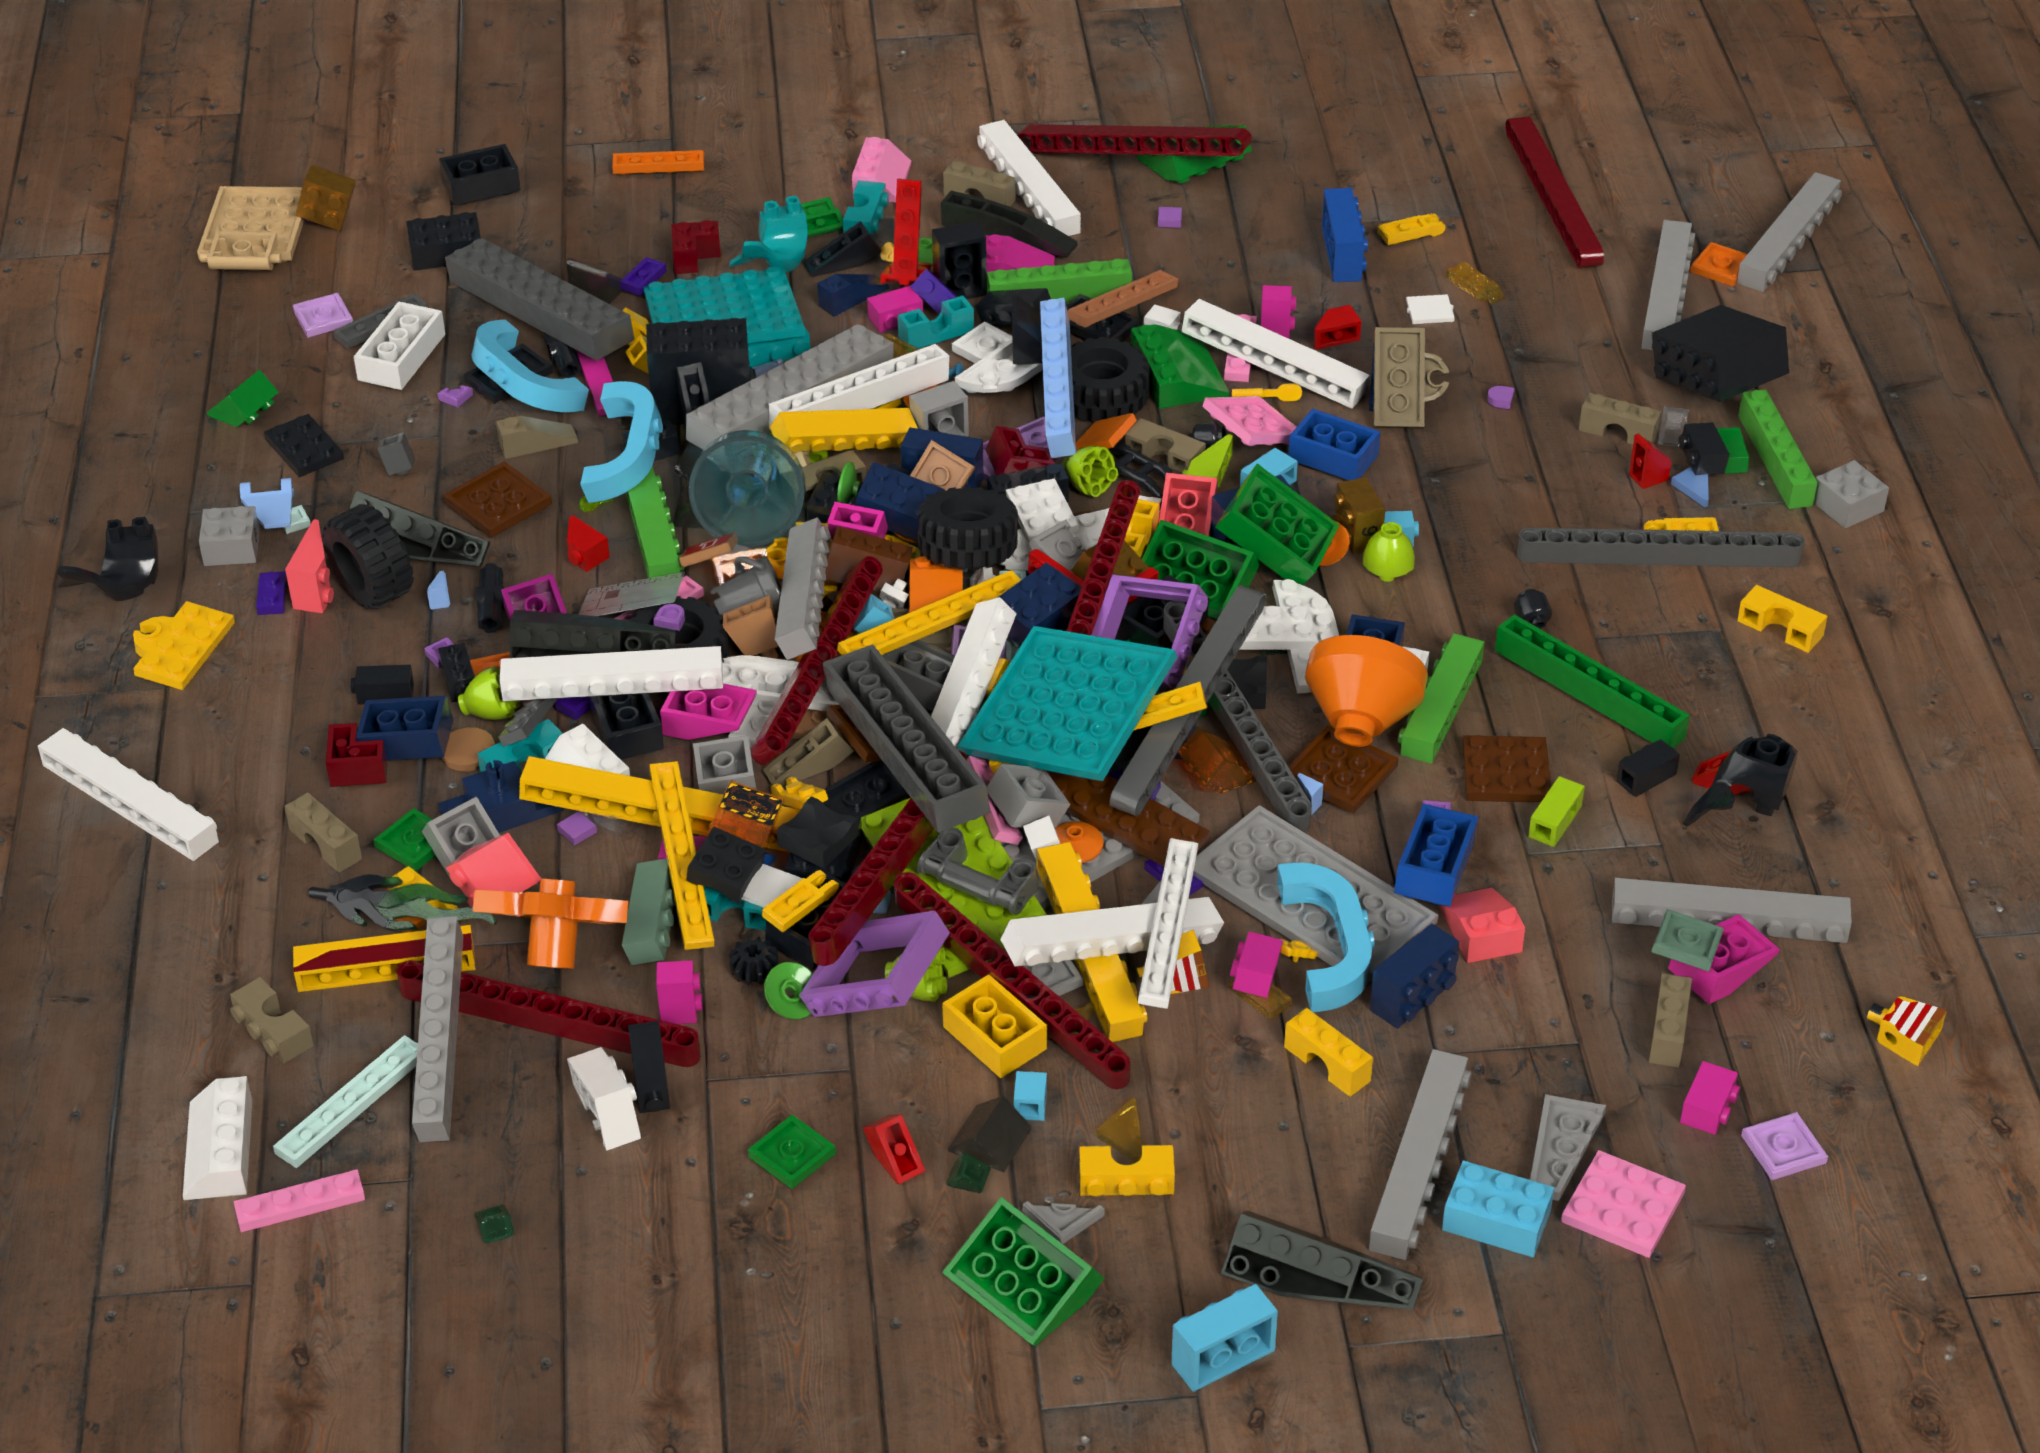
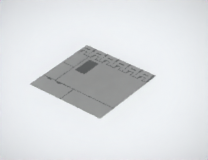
M685 572L589 589L578 615L599 616L675 602Z

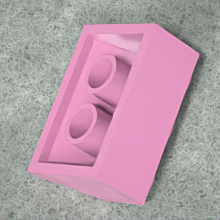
M866 137L852 174L853 193L859 180L886 183V193H889V202H896L897 179L907 178L911 167V160L889 139Z

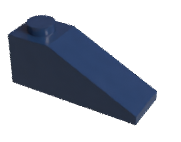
M834 274L817 283L818 304L820 308L834 317L866 301L867 298L888 290L889 285L881 283L880 278L871 274Z

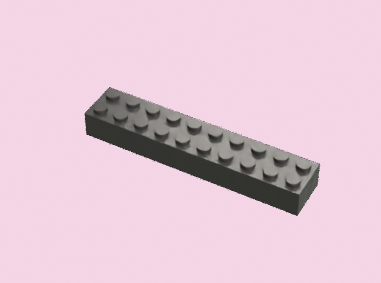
M484 238L474 240L472 244L457 249L454 253L445 257L450 282L596 361L634 340L629 314Z
M873 644L823 662L829 692L938 833L991 813L986 784Z

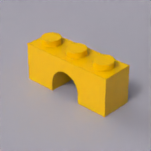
M625 307L623 311L630 315L634 340L628 343L630 347L626 354L633 366L649 374L646 324H649L646 318Z
M1138 499L1124 540L1142 559L1159 524L1160 503Z
M1755 585L1741 600L1737 621L1760 632L1770 624L1782 625L1787 628L1785 643L1809 653L1824 636L1828 616Z
M1308 1008L1304 1009L1286 1023L1284 1047L1304 1063H1308L1318 1055L1327 1066L1328 1081L1349 1097L1371 1082L1373 1057Z
M1173 1145L1142 1146L1141 1159L1132 1165H1122L1114 1161L1111 1156V1146L1079 1147L1080 1196L1174 1194Z

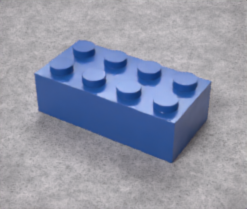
M1352 188L1324 189L1322 232L1333 282L1362 281V272L1366 271V257H1363V254L1368 251V240L1364 238L1365 228L1364 224H1361L1362 216L1361 210H1358V197H1354Z
M1423 803L1398 864L1394 893L1407 898L1432 902L1435 905L1451 907L1474 845L1479 816Z

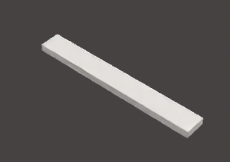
M1170 838L1138 1004L1168 1009L1199 843Z

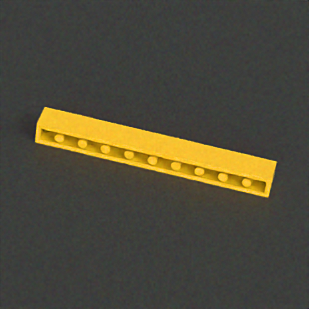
M528 756L520 778L519 799L661 827L651 780ZM683 787L693 834L708 836L712 828L716 827L758 846L789 852L778 846L777 829L782 824L792 820L799 813V809L780 806L773 824L767 825L720 808L719 805L723 799V794Z

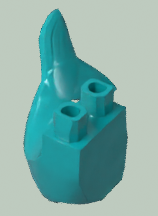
M797 196L787 197L785 199L786 206L779 207L777 201L773 200L764 203V210L760 211L758 229L760 242L745 241L742 254L729 262V268L757 259H765L769 267H779L784 269L785 273L799 266L806 254L808 229L806 214Z

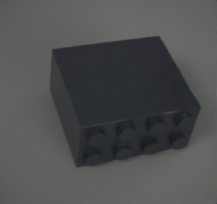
M1723 305L1716 306L1652 332L1656 378L1718 402L1789 374L1786 327Z
M746 318L646 324L650 392L657 405L662 422L669 420L672 425L684 424L676 367L697 362L702 363L710 402L751 381Z

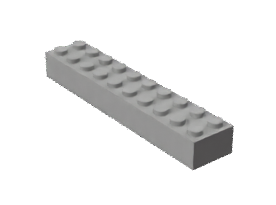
M857 324L686 414V440L724 460L771 433L769 429V403L892 360L894 343L882 335H878Z

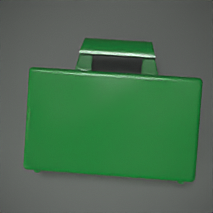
M1717 428L1730 454L1724 474L1747 473L1749 454L1747 453L1740 428Z

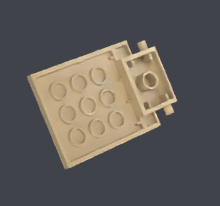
M220 186L197 250L200 262H208L209 269L272 270L274 263L292 261L305 220L295 216L302 187Z

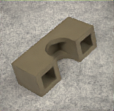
M953 161L943 172L944 196H947L950 191L970 195L974 189H977L982 193L984 199L1009 207L1016 201L1015 177Z
M1589 393L1582 405L1579 431L1603 437L1609 424H1618L1627 431V443L1633 444L1634 435L1640 434L1654 444L1659 433L1662 411L1631 404L1623 400L1604 397L1600 394Z
M1142 418L1125 434V444L1149 458L1159 454L1167 455L1168 467L1175 474H1183L1184 469L1188 470L1191 460L1204 452L1206 447L1204 442Z
M850 450L784 473L785 493L800 510L807 507V503L822 473L841 476L845 464L848 461L853 462L857 472V481L863 484L866 478V466L854 451Z
M308 792L284 806L289 830L305 844L315 839L321 850L322 859L338 873L362 860L358 835Z
M1662 973L1649 1063L1679 1068L1684 1044L1692 978Z
M261 977L230 994L233 1006L230 1008L233 1018L236 1022H242L247 1027L249 1034L254 1040L259 1039L263 1043L266 1052L271 1057L275 1055L285 1064L314 1046L310 1026L294 1010L275 1017L281 1013L277 993Z

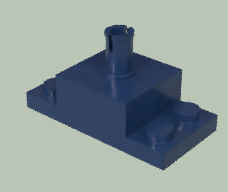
M494 760V768H492L491 762H488L485 771L462 778L464 795L438 803V809L442 815L477 796L498 833L564 811L562 807L519 799L522 773L515 761L503 764L501 761Z

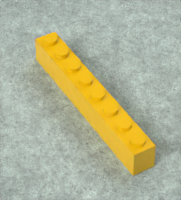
M1070 842L1037 849L1036 869L1055 914L1100 909L1097 895H1092L1090 878L1087 873L1084 874L1082 871L1081 857L1078 852H1074ZM1118 954L1074 959L1105 1036L1112 1042L1142 1036L1144 1023L1147 1022V1013L1145 1007L1138 1004L1137 989L1133 982H1129L1125 961L1120 960Z

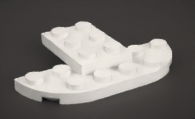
M985 321L952 343L953 352L975 363L955 377L956 384L969 393L1009 392L1043 370V358L1042 364H1013L1012 336Z
M1055 478L1007 489L1006 496L1014 503L1018 510V523L1021 529H1018V544L1015 552L1000 565H1005L1007 570H1028L1029 552L1033 550L1029 546L1032 538L1067 519L1071 526L1069 531L1073 537H1078L1082 543V552L1086 551L1098 543L1109 508L1074 516Z
M1290 579L1274 580L1272 589L1276 606H1264L1261 615L1239 650H1287L1297 694L1309 693L1311 690L1305 680L1309 654L1313 646L1318 642L1330 637L1339 636L1334 613L1327 600L1314 590L1297 584Z
M750 655L723 658V684L757 690V695L740 729L730 732L728 738L748 735L750 748H752L799 662ZM824 678L808 709L827 711L830 705L839 704L827 689L826 678Z

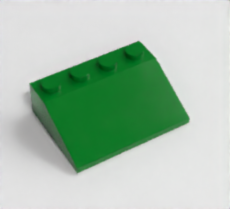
M1206 125V126H1204V127H1230V128H1245V129H1246L1245 125ZM1249 145L1239 156L1136 154V158L1164 179L1184 183L1189 181L1190 176L1194 174L1195 176H1200L1208 173V169L1211 167L1214 169L1226 165V161L1243 159L1244 154L1252 151L1251 145Z
M1156 324L1131 328L1132 347L1136 346L1140 349L1148 360L1149 390L1159 409L1203 402L1205 398L1230 397V392L1203 341L1180 330Z
M1257 463L1223 512L1215 528L1242 548L1254 552L1258 560L1285 580L1290 579L1297 584L1304 585L1315 574L1340 525Z
M1160 520L1142 557V560L1149 568L1152 567L1159 572L1158 580L1163 579L1169 574L1182 583L1199 585L1209 598L1208 617L1217 621L1239 585L1249 588L1260 566L1255 553L1164 520Z
M1000 1197L942 1272L1034 1347L1084 1306L1105 1279L1093 1267L1002 1197Z

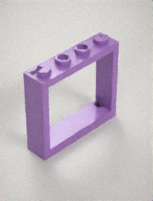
M1112 575L1091 636L1115 639L1130 595L1187 602L1172 649L1176 652L1177 659L1157 691L1168 692L1174 690L1181 680L1186 662L1191 656V647L1195 636L1199 632V623L1203 612L1207 608L1208 596L1197 584Z
M936 911L868 920L835 963L827 966L819 965L799 996L814 1017L905 1006L950 932ZM907 946L887 978L840 984L859 953Z

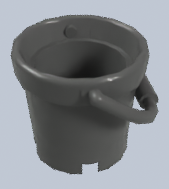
M745 556L737 557L734 562V571L737 576L710 589L711 595L718 592L720 596L714 600L718 613L722 616L723 613L770 595L778 618L782 585L766 556L757 561ZM741 563H745L753 567L748 570H745L744 566L741 565Z

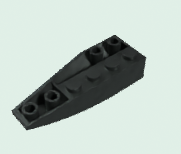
M950 191L940 202L942 226L945 227L978 221L985 236L994 234L1009 236L1059 257L1068 258L1077 247L1076 240L1051 225L995 201Z
M360 491L355 492L349 509L359 504H366L382 512L384 518H387L391 522L393 529H396L398 532V536L401 542L403 541L406 553L410 559L482 566L491 543L490 541Z
M514 610L510 621L509 658L675 649L676 630L597 616Z
M1248 1210L1240 1214L1221 1272L1225 1276L1250 1285L1257 1284L1259 1288L1280 1296L1409 1310L1414 1309L1424 1278L1364 1253Z

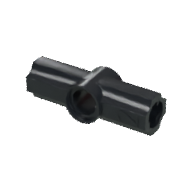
M543 332L550 360L556 364L560 375L566 378H576L577 374L581 372L580 363L576 357V350Z
M495 563L486 564L484 568L480 569L479 587H476L478 626L480 629L485 630L486 633H494L498 628L502 627V609H505L501 589H504L503 570L501 567L496 566Z

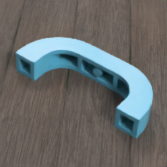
M507 320L490 321L482 324L477 329L472 350V360L480 370L507 393L523 403L555 412L584 411L589 389L575 377L552 379L540 376L529 370L508 352L515 348L519 330Z
M618 381L604 383L600 401L607 417L631 416L633 419L626 448L620 456L605 464L584 467L580 485L588 503L612 499L626 493L638 485L652 468L656 450L659 449V435L663 432V424L651 392L640 384Z
M1310 863L1278 864L1277 887L1282 905L1311 903L1326 909L1333 917L1344 959L1335 966L1306 971L1305 991L1310 1010L1312 1012H1321L1344 1006L1362 993L1370 977L1374 935L1372 930H1367L1366 909H1361L1357 893L1352 885L1335 871Z

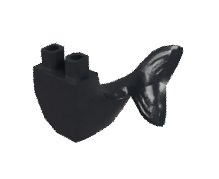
M135 517L132 520V526L123 527L122 522L118 519L108 520L106 548L101 574L99 575L78 567L59 566L57 574L62 577L59 587L93 583L115 601L129 600L143 594L144 589L151 583L154 584L158 576V541L153 524H149L146 517Z
M1767 734L1766 737L1753 738L1751 736L1736 745L1722 762L1711 787L1693 805L1683 825L1689 826L1712 809H1731L1735 802V796L1730 787L1735 784L1745 785L1753 791L1752 802L1757 803V813L1772 816L1774 810H1779L1788 789L1798 751L1791 744L1774 734Z

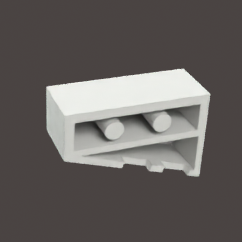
M602 1047L568 1058L567 1061L573 1085L586 1111L591 1109L597 1118L593 1120V1125L596 1131L601 1129L603 1145L606 1151L641 1139L633 1101L637 1100L635 1089L631 1082L627 1083L623 1070L617 1069L613 1056L608 1057Z

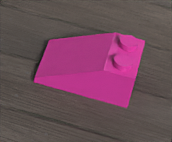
M996 234L986 236L987 272L1000 269L1012 270L1022 267L1054 266L1055 256L1009 236Z
M723 684L722 689L670 691L660 710L662 733L666 736L691 740L737 731L740 729L757 695V690Z
M1739 914L1716 924L1723 927L1724 930L1709 972L1673 959L1670 960L1668 969L1677 976L1692 978L1691 989L1708 1004L1730 995L1779 954L1780 949Z

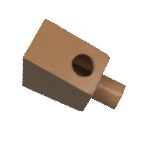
M770 595L723 613V628L744 655L755 656L760 654L761 657L774 659L778 657L775 649L778 646L775 641L777 615Z

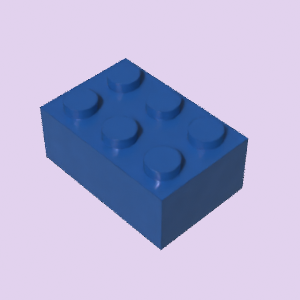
M1312 408L1290 435L1289 456L1302 465L1321 470L1325 473L1346 480L1358 479L1362 477L1379 455L1380 431Z

